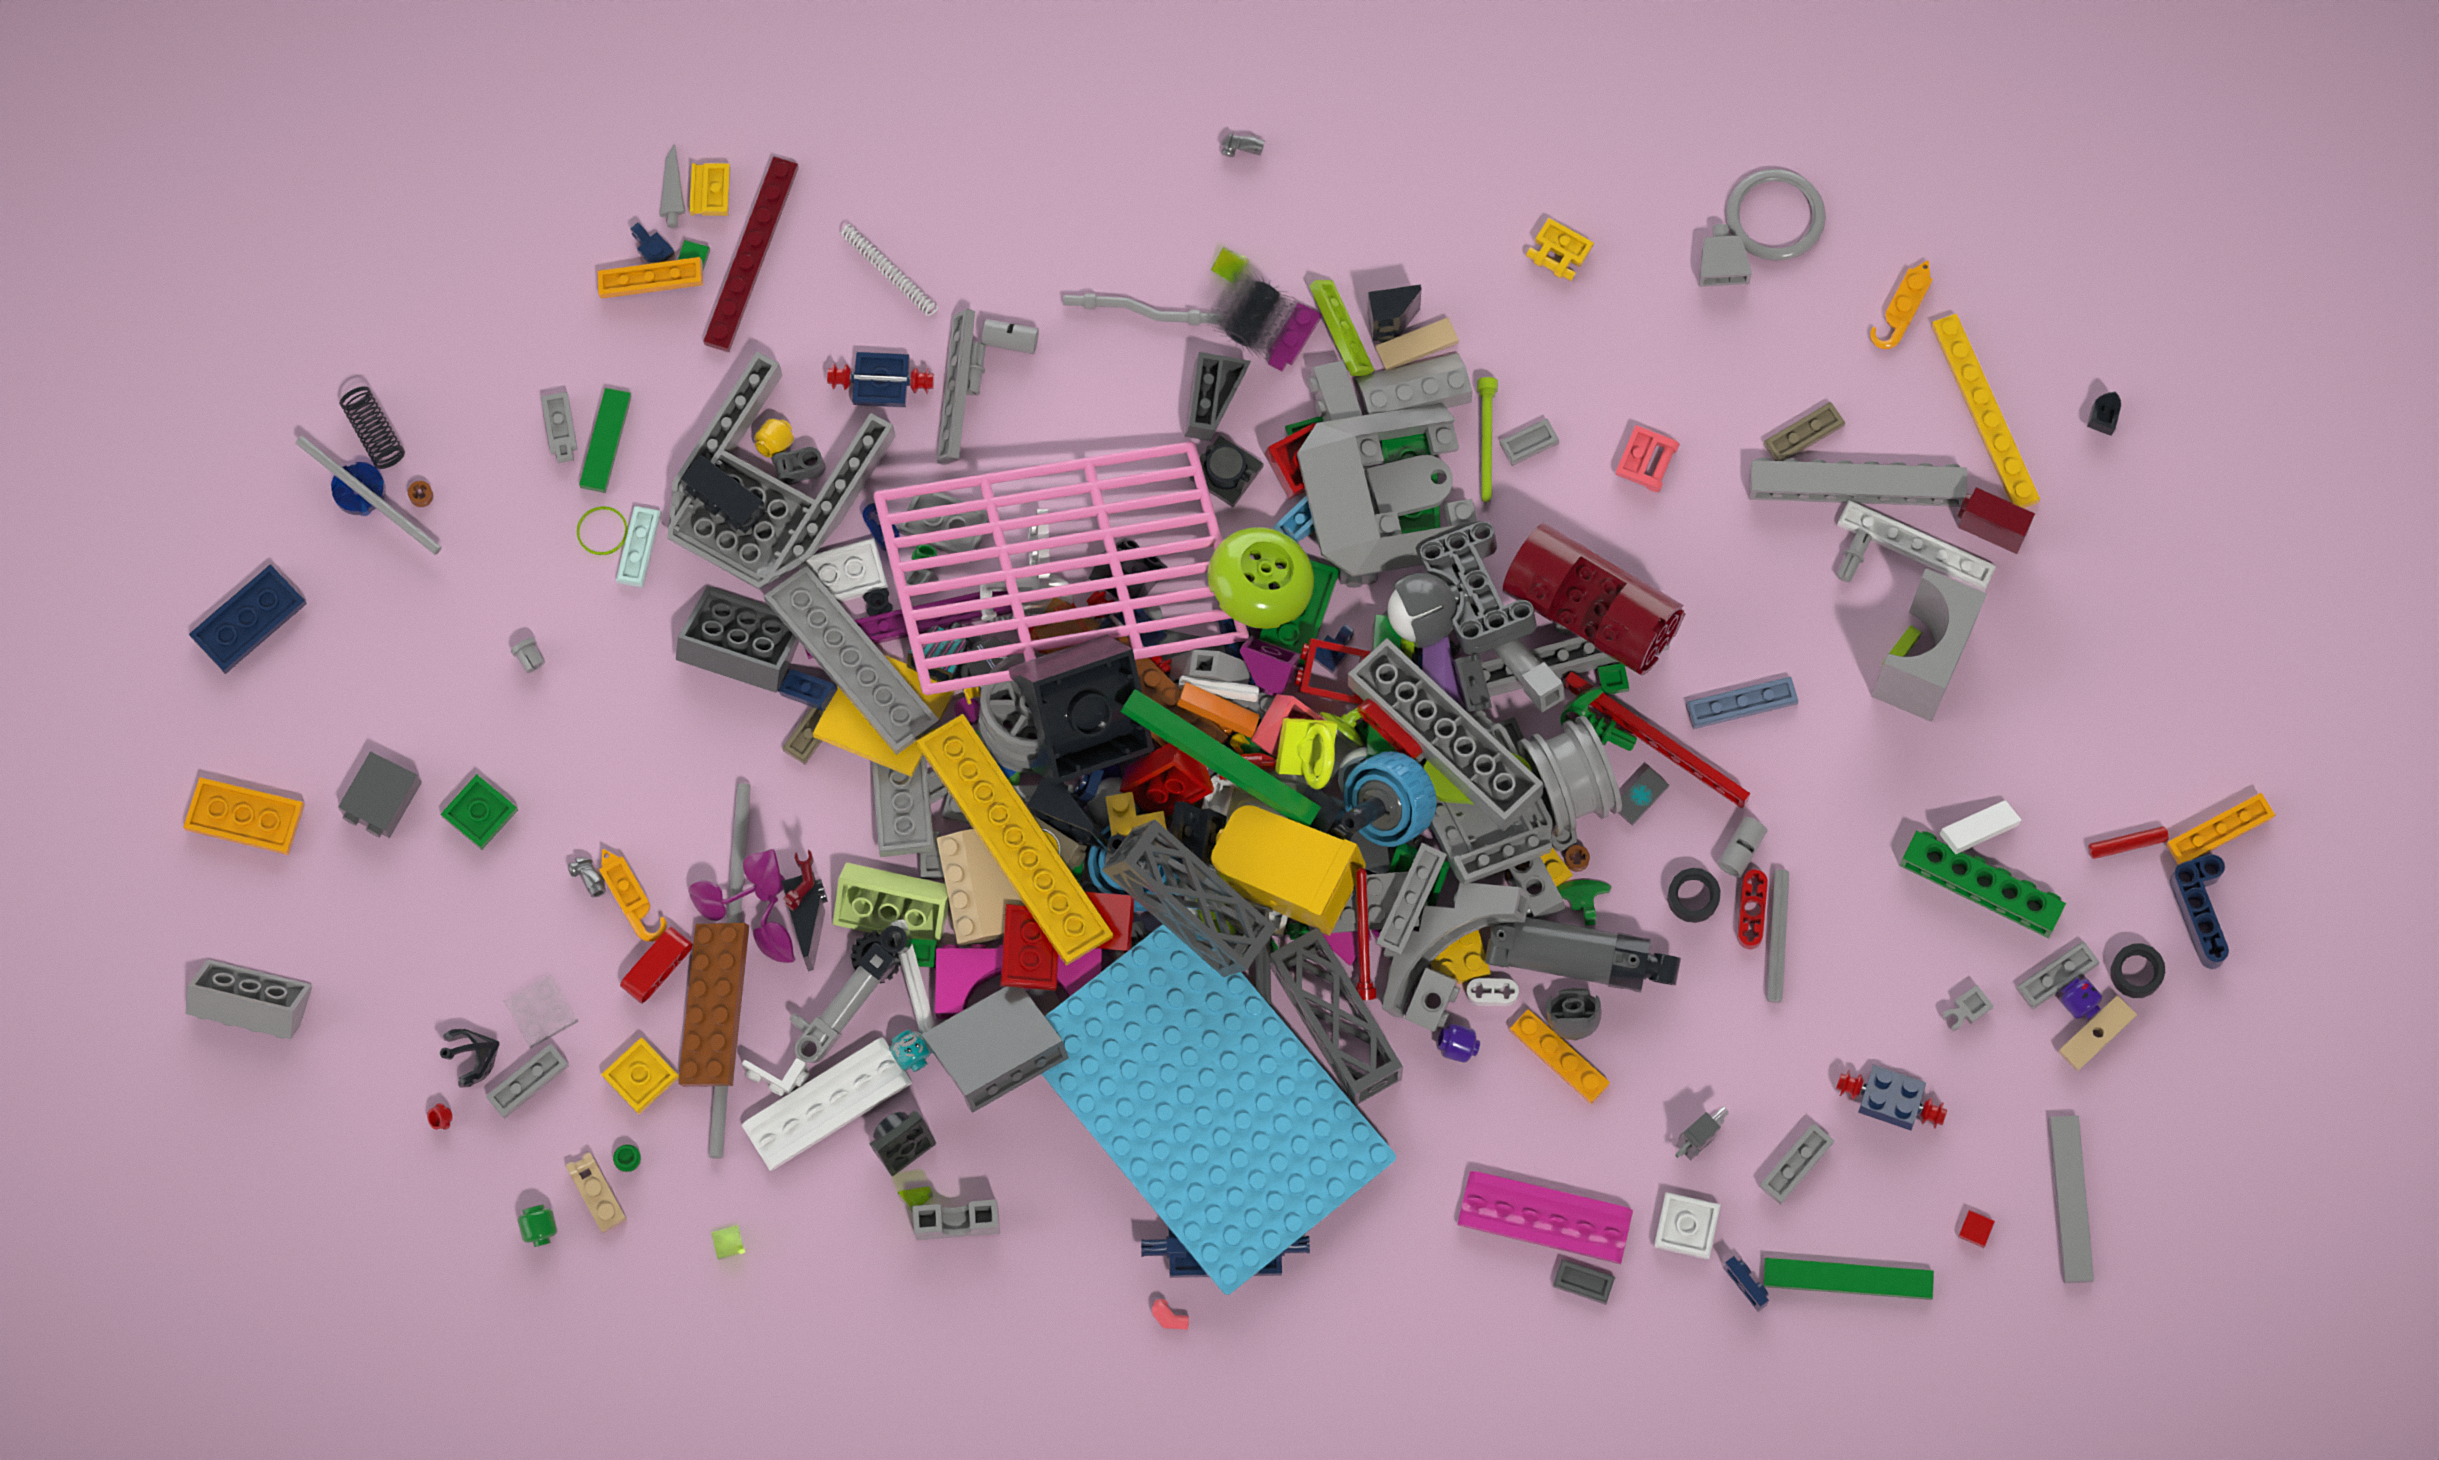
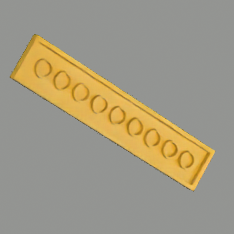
M964 714L917 740L916 745L1065 965H1069L1113 938V933Z

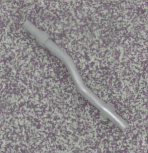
M1085 293V296L1064 295L1063 305L1084 306V309H1095V307L1127 308L1155 321L1186 322L1194 326H1199L1200 323H1213L1210 320V316L1213 313H1209L1210 315L1208 316V313H1200V310L1191 309L1189 312L1158 311L1126 297L1096 296L1095 293Z

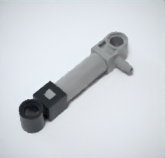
M890 926L883 930L880 936L881 945L873 943L859 961L858 965L860 966L821 1016H816L811 1024L797 1014H793L790 1017V1021L803 1032L795 1044L796 1056L801 1061L818 1063L825 1058L842 1036L841 1031L880 981L884 982L900 960L895 954L901 955L910 949L912 938L906 929L899 926ZM900 933L902 943L900 946L893 948L890 944V938L893 934ZM809 1042H814L817 1046V1051L813 1056L808 1057L805 1053V1047Z

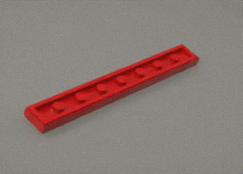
M1571 671L1566 677L1564 687L1577 696L1594 686ZM1602 693L1589 704L1609 719L1615 720L1622 728L1738 807L1743 808L1748 802L1750 792L1606 694Z

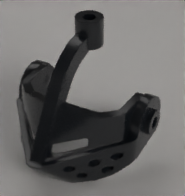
M452 1029L443 1035L444 1040L447 1042L461 1038H469L472 1044L462 1045L453 1049L442 1048L440 1056L444 1059L451 1060L454 1058V1055L476 1050L474 1070L459 1077L458 1085L460 1088L471 1087L483 1081L491 1073L499 1049V1041L467 1029Z

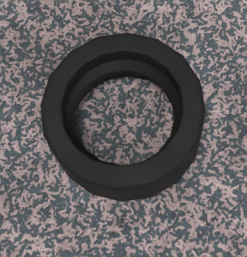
M1689 868L1682 870L1674 876L1668 889L1667 900L1670 910L1676 917L1685 922L1698 923L1707 920L1714 914L1720 902L1721 890L1718 881L1711 873L1700 868ZM1697 880L1708 887L1710 901L1703 909L1697 911L1689 910L1679 902L1678 890L1686 881Z
M2143 943L2130 944L2123 947L2115 956L2110 968L2111 980L2115 988L2123 995L2131 998H2145L2152 995L2163 982L2166 973L2165 962L2161 954L2153 947ZM2139 955L2150 961L2154 968L2153 979L2144 986H2134L2128 983L2122 975V965L2127 958Z

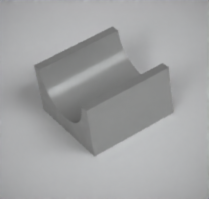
M1925 568L1909 613L1916 616L1927 626L1933 637L1935 647L1924 654L1913 657H1900L1888 653L1871 697L1932 722L1987 593Z

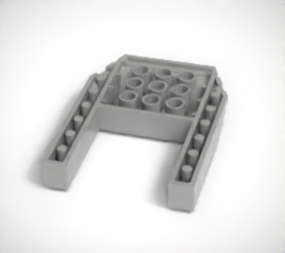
M756 352L673 480L672 503L669 515L670 524L668 526L667 538L760 590L814 555L840 525L896 436L892 424L870 413L815 500L735 457L732 453L782 377L781 367L778 362ZM700 455L763 500L766 510L746 534L739 529L737 531L732 530L725 524V519L719 514L716 516L712 515L704 508L703 502L699 499L692 500L683 492L684 488L680 478Z

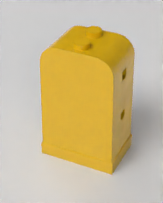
M1252 805L1242 806L1232 813L1225 828L1219 830L1216 836V845L1211 855L1212 864L1218 876L1243 898L1273 909V911L1313 928H1319L1321 933L1328 936L1331 935L1356 886V870L1358 868L1365 869L1366 863L1356 843L1336 838Z

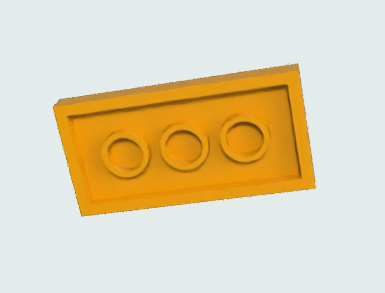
M199 777L183 828L185 831L289 856L305 804L301 801Z

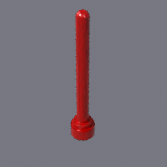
M1358 868L1355 875L1359 981L1355 989L1362 1000H1373L1377 998L1376 986H1373V981H1370L1367 873L1364 868Z

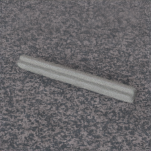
M1781 869L1775 870L1773 883L1767 1000L1772 1003H1780L1783 999L1789 871Z

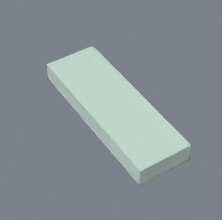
M634 506L616 578L617 583L644 587L661 518V511Z

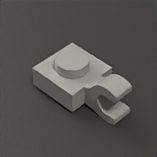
M933 831L934 851L920 853L921 879L944 878L937 838L940 837L939 831Z

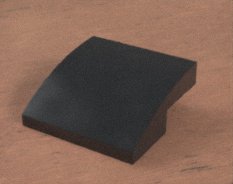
M1184 801L1175 802L1170 833L1209 868L1215 869L1212 864L1211 855L1216 845V836L1219 830L1226 826L1227 816L1210 808L1199 809Z

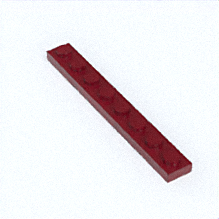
M773 156L703 341L705 346L730 352L799 169L798 163Z

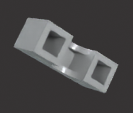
M997 1199L970 1201L966 1206L954 1208L942 1207L941 1204L913 1206L916 1240L1000 1234Z

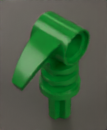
M1601 686L1592 687L1581 692L1564 706L1560 717L1562 727L1563 723L1567 721H1572L1575 724V721L1571 720L1567 713L1576 712L1579 716L1583 715L1588 719L1598 737L1602 738V745L1605 746L1607 741L1628 751L1634 748L1637 741L1636 736L1615 727V720L1612 719L1609 723L1604 722L1605 717L1602 716L1598 719L1595 717L1596 713L1589 710L1588 705L1604 692Z

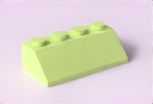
M846 862L838 879L833 925L868 933L877 931L878 934H881L883 930L890 927L892 922L905 920L912 939L938 940L939 948L950 907L946 884Z

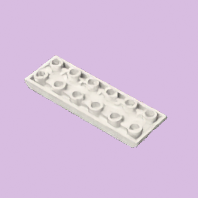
M882 1037L749 1118L742 1124V1127L771 1172L908 1087L912 1082L906 1072L899 1067L890 1052V1047Z

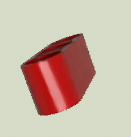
M669 927L625 975L620 983V987L639 1003L643 1004L689 954L693 943L675 928Z

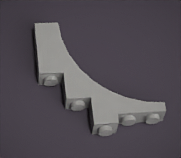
M1460 882L1458 891L1454 895V908L1424 906L1423 914L1419 918V932H1411L1402 954L1399 955L1383 948L1384 956L1392 961V965L1389 966L1387 972L1388 983L1386 991L1382 995V1009L1393 1017L1403 1018L1409 997L1419 978L1424 973L1425 968L1442 951L1466 934L1483 927L1505 922H1525L1530 895L1520 887L1476 883L1463 885Z

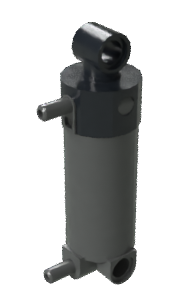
M1527 916L1525 922H1505L1491 925V939L1488 941L1485 964L1509 968L1510 966L1605 984L1608 987L1629 989L1640 993L1643 980H1646V978L1649 981L1667 985H1676L1681 958L1661 953L1651 954L1649 952L1651 938L1636 937L1619 932L1617 934Z

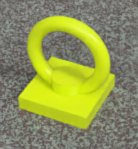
M1283 718L1275 771L1278 774L1304 775L1306 782L1311 788H1323L1328 783L1333 772L1335 761L1334 744L1338 724L1334 721Z

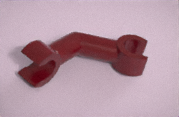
M809 849V857L806 861H800L797 852L794 856L797 866L801 869L803 882L795 890L789 891L783 898L786 901L785 905L792 911L800 905L802 898L814 886L811 867L814 859Z

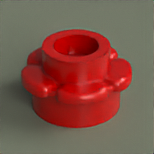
M438 1103L436 1107L429 1109L427 1119L433 1129L443 1128V1130H447L451 1125L450 1122L453 1119V1115L448 1107Z

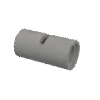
M986 319L982 333V343L986 346L1034 354L1038 343L1039 328Z
M1744 817L1717 865L1724 872L1740 878L1766 835L1767 828L1755 819Z

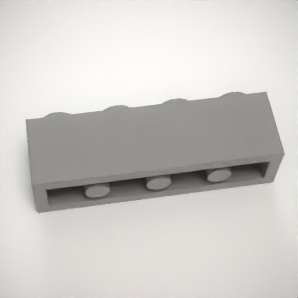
M1343 360L1313 367L1307 379V385L1310 393H1314L1316 412L1319 417H1323L1324 422L1363 416Z

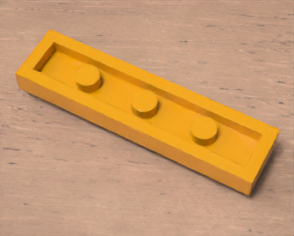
M700 257L597 271L598 295L601 299L704 285L703 265Z
M2261 792L2168 841L2166 846L2179 865L2204 856L2272 820L2276 815Z
M1529 1009L1510 1027L1509 1031L1590 1104L1610 1085V1082Z

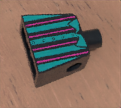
M953 622L948 628V630L961 628L963 626L959 623ZM938 625L932 626L926 633L943 631L946 629ZM961 638L922 645L925 659L967 652L968 641ZM912 649L908 651L907 667L917 672ZM962 664L928 669L930 679L936 682L957 679Z

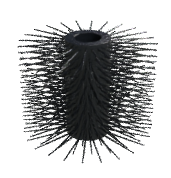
M1239 276L1238 282L1241 284V287L1237 285V282L1234 285L1232 284L1231 286L1233 287L1228 289L1237 292L1232 295L1231 293L1233 292L1229 290L1230 295L1226 293L1225 295L1228 297L1224 298L1226 300L1230 299L1233 302L1229 301L1228 304H1222V306H1219L1220 309L1217 308L1219 311H1214L1218 315H1223L1217 321L1221 324V327L1217 329L1225 331V334L1228 335L1227 337H1230L1231 340L1242 345V347L1246 346V348L1249 347L1250 349L1254 347L1257 350L1256 352L1260 354L1261 351L1258 349L1265 348V351H1267V349L1271 348L1266 345L1273 342L1266 340L1268 339L1267 337L1271 336V332L1278 338L1277 335L1280 328L1277 327V323L1280 324V322L1286 321V319H1281L1283 318L1282 316L1287 319L1289 318L1284 310L1290 306L1285 304L1287 303L1284 301L1285 297L1280 296L1282 294L1279 293L1287 291H1277L1270 286V282L1269 285L1265 283L1264 279L1263 282L1260 280L1254 282L1253 278L1250 281L1247 278L1244 280Z

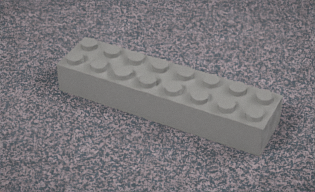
M1388 638L1348 673V686L1361 699L1366 700L1369 698L1403 728L1420 745L1423 751L1421 755L1503 831L1542 796L1544 783Z

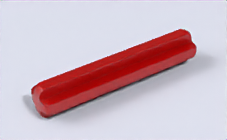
M2161 826L2090 843L2088 850L2092 859H2097L2164 843L2169 840L2167 829Z

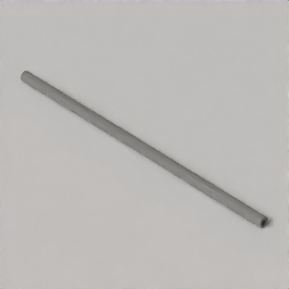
M745 783L737 784L729 898L743 891V861L746 856L751 785ZM742 898L728 904L727 923H741ZM714 1086L709 1157L713 1159L723 1158L728 1086Z

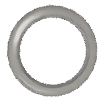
M1781 169L1762 170L1743 179L1734 188L1728 200L1726 210L1727 225L1732 236H1741L1745 250L1761 259L1773 261L1789 260L1810 250L1819 240L1824 230L1826 219L1824 203L1815 187L1804 177ZM1770 181L1785 182L1797 187L1804 193L1812 207L1813 218L1811 227L1802 240L1786 248L1774 249L1756 243L1745 233L1740 223V205L1744 196L1759 184Z

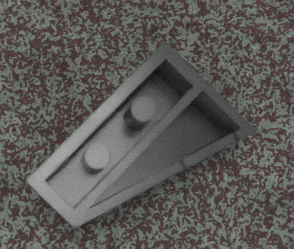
M1203 352L1198 353L1194 363L1184 437L1211 441L1251 361Z

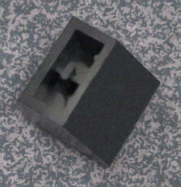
M1126 537L1115 544L1117 551L1140 548L1135 541ZM1157 556L1120 562L1123 575L1168 568ZM1110 564L1094 566L1088 579L1092 581L1113 577ZM1158 581L1128 585L1129 597L1132 599L1146 597ZM1116 588L1104 589L1119 599Z

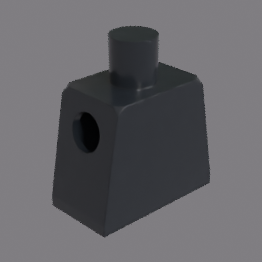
M1308 785L1303 796L1321 807L1309 827L1336 838L1350 841L1354 833L1348 832L1342 825V816L1346 811L1321 789H1313Z

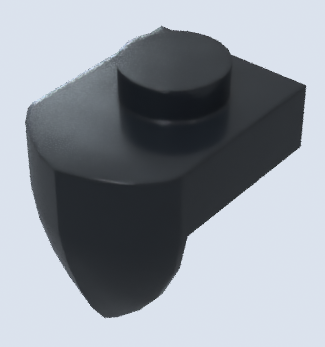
M2116 391L2105 393L2095 400L2091 407L2087 427L2110 436L2113 435L2122 406L2121 399Z

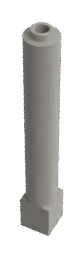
M1520 639L1492 649L1523 684L1524 692L1541 712L1565 699L1561 680L1545 662L1540 663Z

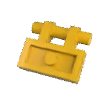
M1548 218L1535 238V243L1542 246L1540 251H1537L1530 247L1526 257L1533 260V264L1539 267L1544 266L1553 271L1556 277L1560 279L1564 277L1572 281L1576 272L1569 269V265L1573 263L1581 267L1594 247V242ZM1553 252L1562 257L1561 262L1559 263L1548 257L1549 253Z

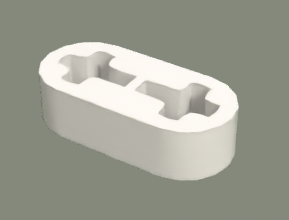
M1478 978L1468 984L1466 995L1469 1002L1473 1005L1511 1006L1518 999L1519 988L1510 979ZM1476 986H1481L1482 991H1491V993H1483L1482 998H1476V993H1471V991H1474ZM1507 986L1509 991L1514 992V994H1510L1509 999H1505L1503 994L1494 993V991H1503V988Z

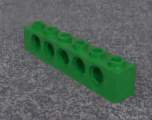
M1916 830L1899 865L2048 939L2066 905L2057 894L2042 892L2036 889L2037 886L2028 880L2020 881L2012 877V874L2003 868L1998 867L1995 869L1987 865V862L1979 856H1969L1962 852L1955 854L1948 844L1946 845L1938 841L1935 835L1927 831H1922L1921 833ZM1935 853L1940 857L1941 861L1937 863L1931 862L1927 854ZM1952 866H1962L1965 869V874H1956L1952 870ZM1977 878H1987L1990 886L1983 887L1979 885ZM2009 889L2013 891L2015 898H2005L2002 890ZM2027 902H2036L2040 906V910H2030Z

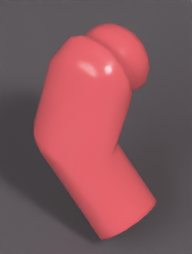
M1157 1299L1154 1302L1152 1314L1163 1328L1188 1330L1189 1316L1174 1315L1168 1307V1302L1164 1299Z

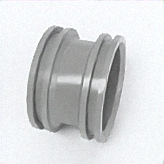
M1035 653L1036 658L1046 655L1043 653ZM1024 654L1013 655L1002 660L989 673L1007 671L1009 667L1026 662ZM1014 681L982 686L978 725L981 741L993 759L1003 767L1021 772V774H1038L1030 768L1029 759L1038 754V737L1032 713L1022 691ZM1008 696L1012 700H1002V698ZM1006 721L1011 722L1012 728H1005L1003 723Z
M1583 715L1575 719V724L1572 721L1563 723V734L1544 741L1537 733L1530 736V742L1524 738L1517 743L1519 756L1526 760L1532 773L1544 783L1541 799L1552 819L1551 833L1555 837L1563 835L1564 828L1568 832L1575 830L1577 818L1595 812L1599 818L1603 819L1609 816V810L1616 814L1621 812L1622 809L1619 788L1608 756L1593 726Z

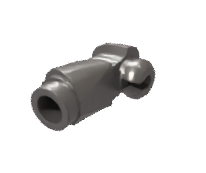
M1231 132L1222 140L1221 145H1223L1221 153L1228 157H1234L1237 149L1261 156L1265 140H1261L1256 135L1239 136L1233 135V132Z
M587 857L575 858V862H571L567 866L572 877L581 876L592 898L603 895L606 892L605 880L593 867V860Z

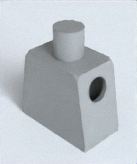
M1727 224L1714 225L1713 237H1706L1703 242L1699 287L1749 284L1752 273L1742 237L1739 235L1729 236Z

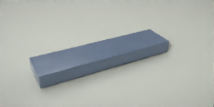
M1787 677L1687 701L1686 706L1693 729H1698L1797 705L1799 701L1792 678Z

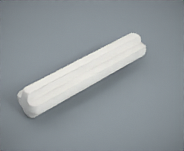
M1181 676L1179 680L1180 690H1182L1185 682L1219 697L1256 702L1259 697V687L1254 685L1190 676Z

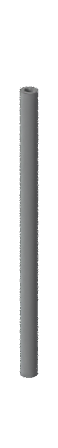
M300 436L297 439L296 445L430 552L437 555L441 551L442 547L305 437Z

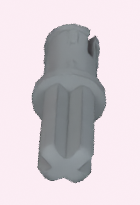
M974 342L971 346L966 395L978 396L980 394L982 374L985 373L983 364L986 345L983 343Z
M1863 530L1856 531L1849 549L1844 551L1845 557L1837 572L1838 579L1841 581L1850 582L1859 563L1864 561L1863 555L1872 540V536L1868 534L1865 537L1867 532Z

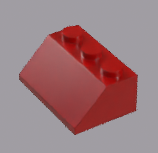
M1169 743L1127 766L1119 791L1121 793L1132 792L1134 803L1147 814L1163 811L1165 818L1173 814L1175 802L1184 801L1192 804L1213 793L1214 786L1204 764Z

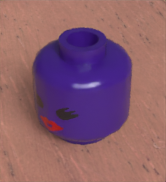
M2076 978L2061 991L2063 993L2061 1003L2076 1019L2082 1018L2084 1015L2089 1019L2101 1009L2098 1004L2102 1001V995L2088 979L2080 980Z

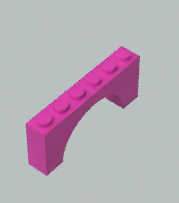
M944 945L943 948H936L935 1015L937 1019H949L965 1010L970 998L982 984L1001 975L1003 945H999L998 949H987L985 945H972L970 948H959L958 945ZM1095 948L1067 966L1058 954L1057 985L1064 990L1068 998L1102 972V949Z

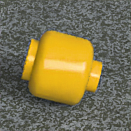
M768 419L754 436L757 451L767 458L785 452L794 441L791 425L783 419Z

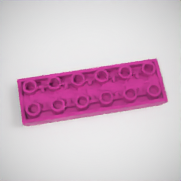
M1470 1171L1457 1225L1621 1264L1633 1210L1608 1202L1482 1172Z

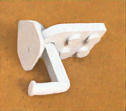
M1037 509L1036 515L1046 514L1048 509ZM1048 524L1028 528V541L1049 538ZM1049 549L1029 553V566L1050 563ZM1054 574L1016 579L1018 591H1032L1069 584L1066 580ZM1005 581L980 585V599L992 597V591H1007ZM1073 595L1022 603L1024 614L1054 612L1053 608L1066 601L1068 605L1072 604ZM993 608L981 610L982 621H988L997 616Z

